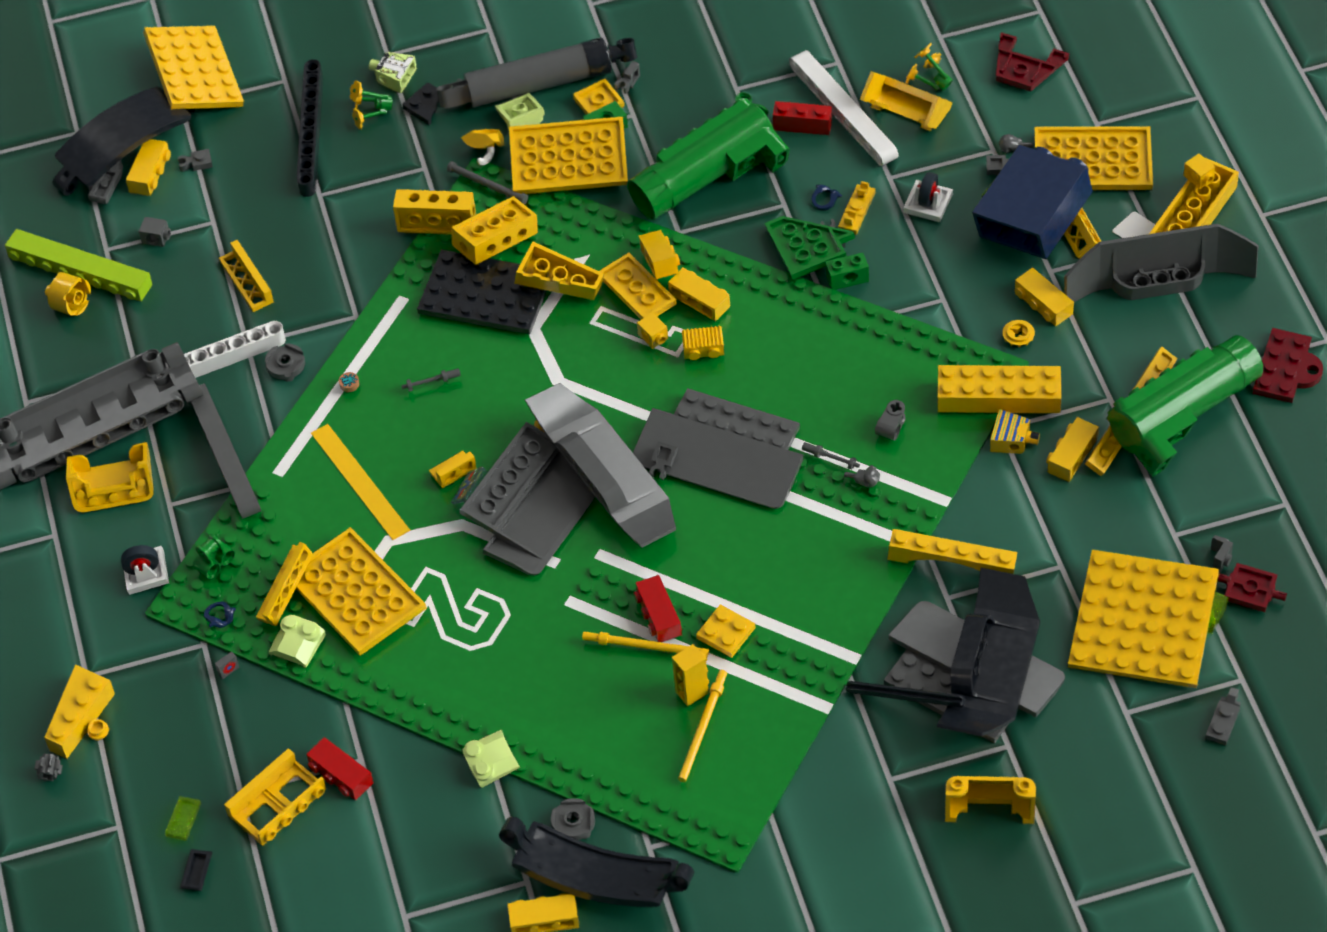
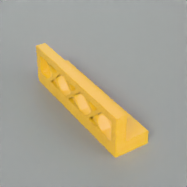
M1081 208L1064 233L1079 259L1097 243L1101 242L1085 211ZM1072 226H1077L1078 228L1076 236H1071ZM1080 240H1085L1087 245L1079 250Z
M239 241L231 242L232 252L219 257V261L252 312L274 303L271 289ZM233 258L237 260L235 265L226 263ZM236 272H245L244 278L235 277ZM245 284L254 285L252 291L243 289ZM254 296L263 299L256 304L252 302Z
M299 542L298 546L293 545L256 615L259 621L277 626L313 555L305 543Z

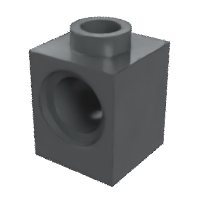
M145 217L139 229V235L142 244L164 247L166 240L170 238L171 230L168 227L167 220Z

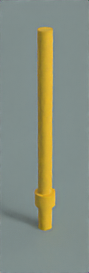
M583 631L582 640L598 642L600 645L615 644L679 653L689 647L612 636L606 632L598 634ZM696 647L698 650L701 649L708 658L709 649Z
M719 670L716 681L712 683L709 690V699L678 777V780L681 782H686L717 699L724 690L723 684L727 676L725 670Z

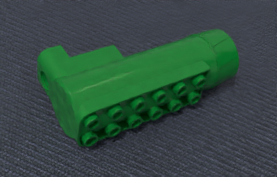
M740 98L730 108L721 110L713 119H707L701 127L693 128L684 138L676 139L670 147L662 148L657 153L656 163L647 166L643 171L627 181V189L639 211L646 218L653 221L662 214L674 209L682 201L725 173L733 182L762 162L772 173L787 162L790 148L774 131L770 120L763 110L756 104L751 103L748 98Z
M1234 335L1211 349L1209 347L1203 350L1197 349L1190 355L1189 359H1181L1175 364L1173 369H1165L1157 379L1154 377L1149 379L1141 389L1137 387L1125 399L1121 397L1113 403L1114 407L1107 412L1108 417L1106 419L1110 423L1111 430L1119 444L1128 452L1135 454L1153 477L1166 469L1168 463L1177 453L1172 445L1186 437L1197 422V417L1230 396L1242 391L1247 385L1262 376V359L1253 344L1239 335Z

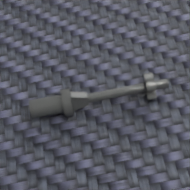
M459 368L447 372L442 370L441 374L435 377L412 383L408 379L406 380L407 384L401 385L402 389L408 388L410 392L413 391V386L440 380L448 382V379L461 376Z
M806 442L802 445V450L814 454L817 458L820 455L827 456L848 464V469L851 470L854 467H860V464L856 463V458L854 457L847 460L823 450V446H814Z

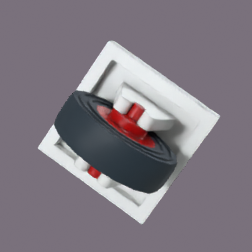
M927 172L922 181H915L903 208V213L941 222L953 195V189L938 186V175Z
M138 545L128 548L122 553L121 565L124 570L126 588L129 595L169 583L162 546L153 548L147 545Z

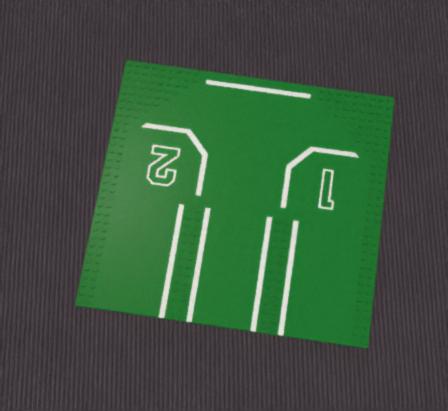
M473 158L465 168L513 190L511 170L492 163L479 165L478 158ZM461 175L449 190L454 192H473L476 215L510 198ZM565 190L527 194L528 200L525 206L537 214L538 233L490 258L521 264L532 242H535L600 271L622 256L630 253L655 278L641 252L639 235L661 230L664 236H668L670 245H673L675 254L679 256L680 265H678V271L682 267L688 271H693L702 279L708 280L714 286L727 291L730 296V307L715 322L676 299L677 304L657 316L667 326L668 339L662 345H658L653 349L638 335L637 322L641 319L604 282H602V286L594 300L547 291L530 335L418 314L417 307L440 251L447 250L461 253L452 246V234L418 233L245 473L259 503L261 512L242 519L230 494L169 578V583L164 585L145 612L146 616L228 653L233 652L237 657L463 754L462 749L469 741H478L502 730L505 740L520 768L512 771L509 775L564 799H582L596 813L732 872H739L918 561H908L907 564L887 560L892 530L897 529L932 536L994 428L998 413L938 412V365L1029 366V362L799 277L793 280L788 272ZM676 274L656 280L669 291L668 282ZM711 326L722 327L724 355L717 358L684 359L683 329H702L703 327L710 328ZM458 368L460 370L461 376L448 379V382L440 380L413 386V391L410 392L408 388L402 389L401 385L407 384L406 380L408 379L412 383L435 377L441 374L442 370H445V372ZM346 372H353L359 378V387L353 392H345L340 388L339 378ZM558 383H561L585 402L598 409L632 453L652 408L674 414L687 388L800 423L799 431L789 450L803 454V462L782 507L777 509L768 508L668 475L662 480L659 478L661 473L655 472L652 478L669 497L676 531L642 548L617 525L595 497L542 572L531 576L483 554V549L494 534L460 514L462 506L523 425L528 422L534 426L536 418L526 404L525 399ZM892 400H900L905 405L904 414L906 419L897 439L894 441L875 434L876 424L885 411L887 404ZM326 424L332 428L408 526L409 532L395 540L391 539L312 436L311 432ZM804 442L814 446L820 445L828 453L847 460L854 457L856 458V463L860 464V467H854L851 470L848 469V464L827 456L820 455L817 458L814 454L802 450V445ZM461 451L465 453L471 452L475 457L477 469L474 470L475 472L469 480L468 478L470 484L465 487L460 498L457 497L455 499L460 489L467 485L464 482L470 473L442 489L429 473V470ZM870 465L876 467V470L880 473L878 483L872 488L855 483V478L844 477L845 472L857 474L859 469L866 470ZM350 527L426 603L427 607L423 612L361 656L296 589L277 626L259 621L256 618L293 545L298 546L299 542L305 543L311 552L314 553ZM210 534H214L219 540L235 551V557L232 562L226 566L221 565L219 573L213 579H207L194 569L192 565L194 559L199 555L196 547L206 542ZM656 575L660 576L682 628L681 636L662 643L683 646L694 644L695 647L709 649L706 661L708 668L707 678L709 680L708 691L712 683L716 681L719 670L727 672L723 684L724 690L717 699L686 782L679 781L678 777L710 693L689 706L675 692L672 657L678 653L615 644L600 645L598 642L582 640L584 631L598 634L606 632L612 636L657 642L656 637H652L649 632L648 624L650 623L648 619L644 620L642 616L641 603L637 604L633 593L636 591V582ZM216 602H225L230 607L236 608L233 621L223 628L209 627L210 623L204 618V612L209 605ZM720 604L754 622L756 627L732 658L698 640L696 637L697 632ZM217 606L209 611L210 616L219 618L222 621L226 620L224 607ZM288 615H295L315 622L325 630L326 636L307 668L269 654V650L281 629L280 623Z

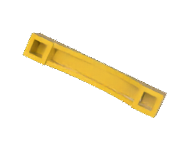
M893 529L887 560L907 564L908 561L938 560L964 565L978 571L981 568L1014 574L1017 552Z

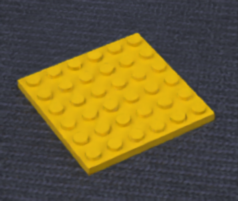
M1092 550L1068 667L1197 688L1219 569Z

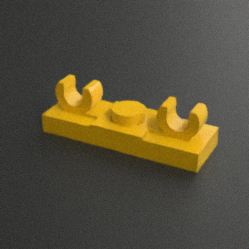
M861 181V185L857 184L838 228L853 231L854 235H857L876 193V189L869 187L868 182Z

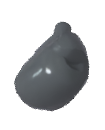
M1011 134L1003 135L999 141V146L1004 153L1015 151L1019 145L1033 147V143L1022 142L1021 138Z
M870 465L866 470L859 469L857 474L845 472L844 477L855 478V483L872 488L878 483L880 473L876 470V467Z

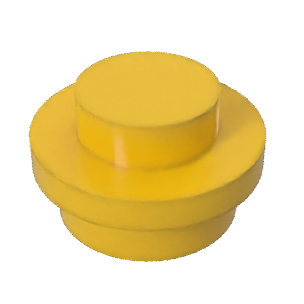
M100 719L91 721L87 728L88 736L93 740H101L109 732L107 723Z

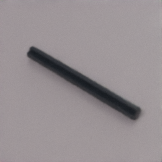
M848 681L846 691L853 694L961 708L964 707L966 700L963 695L857 681Z

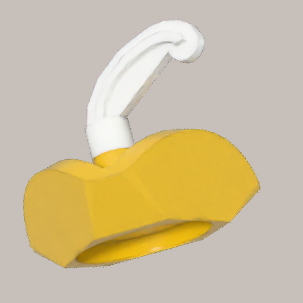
M495 129L472 130L461 137L472 148H487L488 153L483 158H478L479 165H486L491 161L495 152V143L499 147L504 146L502 133Z

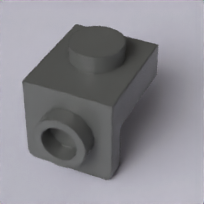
M1214 535L1211 542V550L1218 553L1214 557L1213 568L1219 569V573H1221L1224 566L1228 567L1232 560L1233 543L1224 537Z

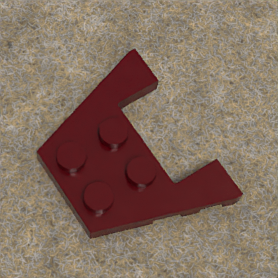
M1001 32L996 81L1031 92L1069 59V53L1053 48L1047 61L1016 53L1012 49L1017 42V37Z

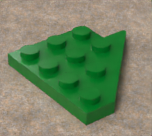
M785 216L764 223L793 280L825 267V261L846 257V252L841 244L855 239L853 231Z

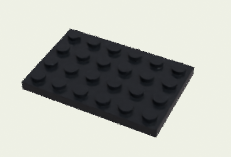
M441 250L417 307L418 314L530 335L547 290L514 284L516 271L520 266L518 263L488 258L475 265L462 253Z

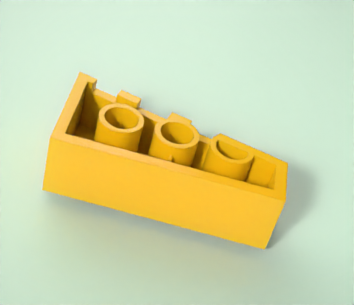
M75 664L44 737L49 751L66 759L70 756L87 733L89 723L98 718L115 695L110 680Z

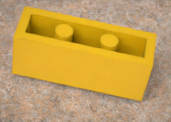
M150 139L142 144L126 178L130 193L151 196L153 189H156L159 176L163 174L165 163L169 161L171 155L166 141Z
M661 230L639 235L641 252L656 279L679 273V256L675 254L673 245H670L668 236H664Z
M682 267L678 271L679 273L668 282L669 292L679 301L716 322L730 307L729 294L724 289L714 286L710 281L697 276L693 271H688Z
M1033 267L1015 280L1016 295L1020 299L1025 300L1033 310L1038 311L1047 322H1051L1055 327L1073 315L1074 301Z
M1078 417L1073 424L1070 423L1066 429L1065 436L1058 440L1055 451L1050 452L1047 457V472L1070 482L1098 440L1099 426Z
M694 644L672 657L675 692L687 706L709 694L707 657Z
M562 893L554 897H538L534 900H517L513 903H508L511 932H554L579 928L574 895Z

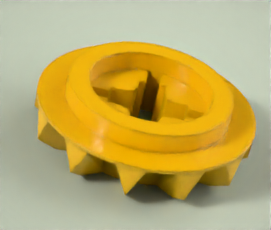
M1013 320L1004 326L1002 336L1005 342H1009L1011 346L1018 345L1020 348L1021 345L1028 346L1029 342L1033 341L1035 331L1030 323L1023 320ZM1022 330V335L1015 337V334H1018Z

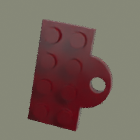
M1272 328L1262 359L1263 374L1255 381L1252 394L1293 403L1297 388H1310L1318 384L1322 378L1323 364L1317 356L1308 352L1312 337ZM1314 370L1317 372V374L1312 375L1309 374L1307 371Z

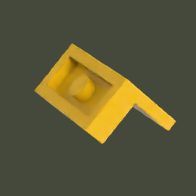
M461 451L430 469L429 473L443 489L477 469L475 457L471 452L465 453Z

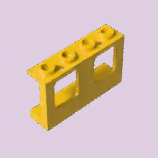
M288 748L228 800L224 806L227 815L263 846L267 841L274 839L276 834L283 827H287L299 813L304 812L310 803L320 798L324 794L326 786L324 778L320 777L317 779L296 761L295 754ZM297 776L310 787L291 802L280 793V789ZM266 804L278 815L259 831L248 821V817L262 805Z

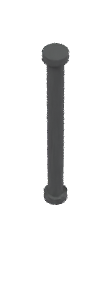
M451 161L447 166L448 172H455L510 198L514 196L524 205L528 200L527 194L513 192L509 188L458 166L456 162Z

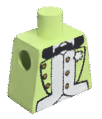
M391 52L385 53L380 61L372 59L369 63V69L375 71L377 82L399 93L403 92L417 69L415 56Z

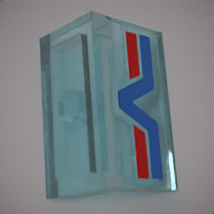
M483 467L469 471L451 503L453 505L461 502L465 503L488 471Z

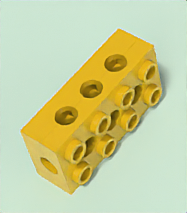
M396 189L393 210L398 232L452 234L451 227L476 215L473 192Z
M513 196L451 227L452 246L476 265L537 234V214Z

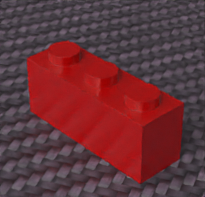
M775 101L772 115L774 131L830 135L832 106Z
M656 575L636 582V591L633 592L637 604L641 603L642 605L641 613L644 620L648 619L650 623L648 624V629L651 636H655L657 642H664L681 636V622L660 576Z
M325 737L306 754L309 762L308 767L314 773L319 772L323 775L325 781L330 785H336L346 797L350 796L356 801L373 784L372 775L369 770Z

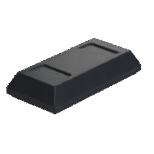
M191 849L180 889L202 891L212 856L211 851Z

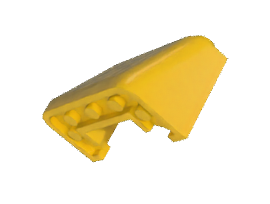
M147 442L133 445L129 450L130 460L90 467L88 459L83 455L67 457L66 480L74 509L79 512H89L143 502L152 498L154 494Z
M951 777L946 783L945 822H956L959 813H967L968 803L1012 804V814H1020L1023 824H1034L1035 783L1025 777Z

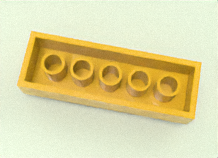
M1207 159L1215 166L1213 182L1199 189L1187 180L1149 234L1211 225L1237 188L1239 172Z
M938 365V412L998 413L999 409L1010 413H1060L1061 366Z

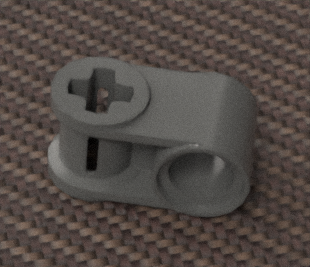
M892 400L887 404L885 411L876 424L875 434L894 441L897 439L906 419L904 414L905 405L902 401Z

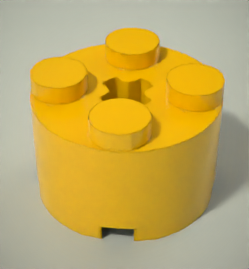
M59 272L45 289V295L48 296L50 308L72 316H78L84 312L89 303L87 295H91V287L87 280L63 272Z

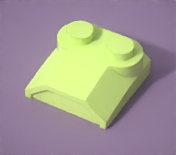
M530 93L495 106L497 112L507 123L508 130L511 126L540 124L543 121L544 109Z
M288 615L280 623L281 629L269 650V654L307 668L326 636L325 630L315 622L295 615Z
M502 730L478 741H469L462 749L469 767L481 788L520 768L505 740Z

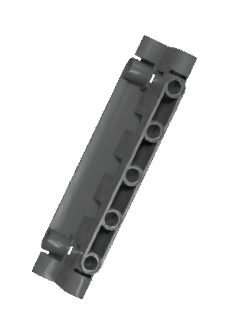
M175 342L162 348L160 353L156 349L147 350L0 418V490L17 483L18 479L22 482H29L66 465L67 457L74 455L85 456L179 412L182 410L185 401L188 403L203 396L179 343ZM164 373V376H162L161 378L156 377L157 375ZM15 441L17 442L16 445L10 447L9 444H11V443H13V442H15Z

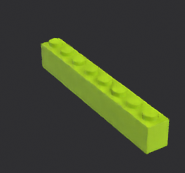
M19 229L14 231L5 244L8 257L14 261L18 260L29 266L42 268L47 272L71 274L87 280L95 288H102L113 294L126 296L131 300L142 301L153 285L149 272Z

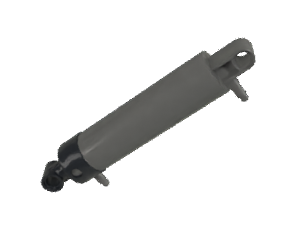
M599 37L581 42L580 44L464 73V80L459 78L456 82L437 87L440 107L450 108L470 102L471 106L475 108L525 95L526 93H533L587 78L591 79L610 74L612 71L611 63H615L616 60L630 62L638 58L635 41L633 38H623L618 40L614 46L611 44L606 46L604 39Z

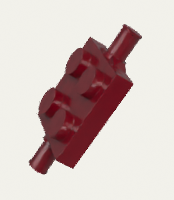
M1236 563L1234 571L1229 576L1218 574L1217 581L1227 584L1224 601L1265 612L1272 598L1285 602L1287 593L1275 590L1277 574Z

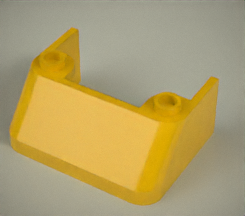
M873 71L870 72L860 100L871 103V108L879 111L882 108L921 123V128L929 131L939 126L953 103Z

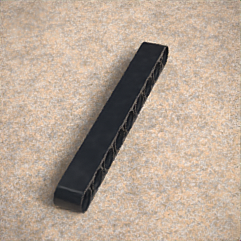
M316 59L308 60L304 64L297 183L299 192L304 197L314 195L317 186L323 74L321 64Z

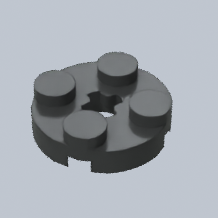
M289 343L279 348L278 345L271 348L265 357L267 372L272 377L283 379L287 382L292 381L295 376L299 375L306 364L302 350L298 346ZM287 359L289 360V362L286 364H282L281 362L286 361Z
M566 799L561 802V805L554 808L551 813L552 828L577 840L587 839L595 826L594 811L582 799ZM571 816H575L578 821L570 823L567 820H570Z

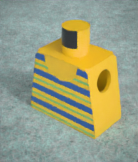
M999 409L990 439V452L1024 453L1026 443L1038 445L1040 433L1029 431L1030 420L1028 418Z

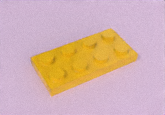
M627 253L599 271L604 273L603 282L640 319H643L652 312L659 316L677 304L676 298L630 253Z

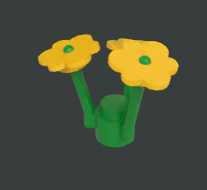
M930 43L925 48H921V51L914 58L918 56L923 58L925 56L927 60L923 68L935 67L939 72L933 78L935 83L918 75L917 64L911 68L905 83L908 84L909 81H914L916 78L932 86L936 91L939 88L944 91L953 82V79L938 65L941 54L934 53L931 56L929 55L931 51L929 47L932 45Z
M357 80L351 85L350 99L355 102L352 117L356 127L362 129L364 119L377 115H386L387 111L392 109V97L388 96V94L362 90L361 82ZM362 95L372 96L375 98L362 97ZM362 101L374 102L375 109L379 111L363 115L357 109V106Z

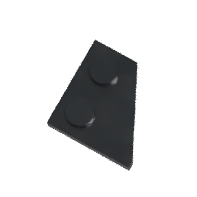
M427 82L402 104L403 109L430 125L433 113H436L437 104L439 103L437 88Z

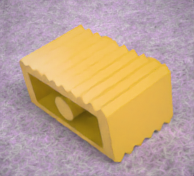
M721 326L682 330L684 359L697 360L701 357L717 358L724 355Z

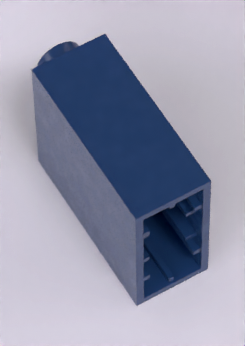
M1019 145L972 212L979 237L1047 259L1093 192L1088 167L1078 158L1071 157L1066 160L1053 156L1049 150L1043 147L1032 149Z

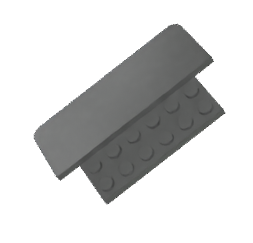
M688 388L674 414L652 408L633 452L644 468L650 470L656 464L651 459L658 441L675 446L679 450L672 468L666 466V475L772 509H777L784 505L803 462V454L789 450L799 431V422Z
M526 422L462 506L460 514L494 534L483 549V554L527 575L534 576L542 572L595 499V496L546 433Z
M921 601L917 603L888 635V640L905 648L906 651L885 677L884 685L951 693V667L965 620L931 602ZM1032 656L1018 710L1021 709L1037 717L1065 681L1064 673L1056 667ZM918 702L940 715H943L947 707L946 705ZM1008 725L981 737L995 744Z

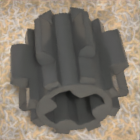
M45 753L43 756H40L39 760H36L34 770L37 771L36 775L39 779L46 782L54 781V779H57V775H61L62 765H60L59 757L51 753Z

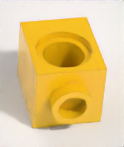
M1200 153L1185 162L1183 176L1197 188L1201 189L1213 182L1215 166Z
M653 312L637 322L638 335L652 349L662 345L668 339L667 326Z

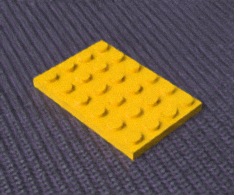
M215 26L144 27L143 34L171 109L243 107V97Z
M623 117L509 127L513 192L530 194L627 185L628 175Z
M1150 126L1034 128L1035 148H1046L1053 156L1066 160L1071 157L1078 158L1087 165L1092 190H1153Z
M351 527L313 553L296 587V590L359 656L427 609L426 603Z

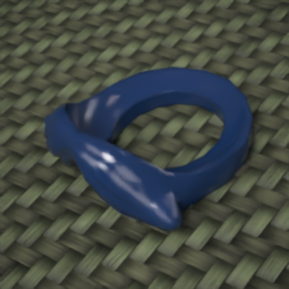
M816 185V190L811 200L814 207L818 210H828L834 206L837 198L842 197V195L837 190H831L826 185ZM823 191L831 192V199L828 204L822 206L816 203V196Z
M216 602L206 608L204 618L210 623L209 627L223 628L233 621L236 608L230 607L225 602ZM217 606L224 607L226 620L222 621L219 618L210 616L209 611Z

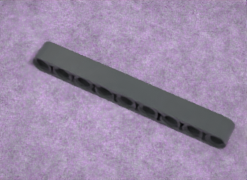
M205 383L199 386L203 396L190 402L242 519L261 512V508Z

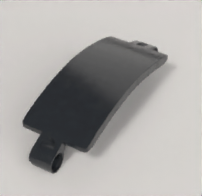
M160 87L144 90L116 103L84 125L55 153V158L63 167L54 177L53 185L65 196L75 191L78 180L86 187L93 185L110 168L135 148L151 138L189 121L192 118L191 114L196 108L171 109L165 91Z
M508 817L499 832L501 841L517 851L512 860V866L515 869L550 887L592 901L632 907H658L661 905L666 892H682L687 890L695 873L690 865L679 863V861L671 858L637 856L606 850L572 838L543 823L532 822L527 831L524 823L517 817Z

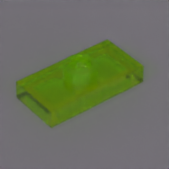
M179 796L165 831L166 837L187 841L201 806L200 800Z

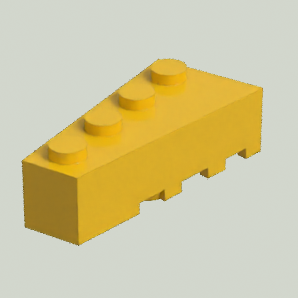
M532 242L516 271L514 284L594 300L602 286L604 273Z

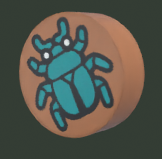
M353 372L342 374L339 378L341 390L345 392L355 391L359 387L358 376Z

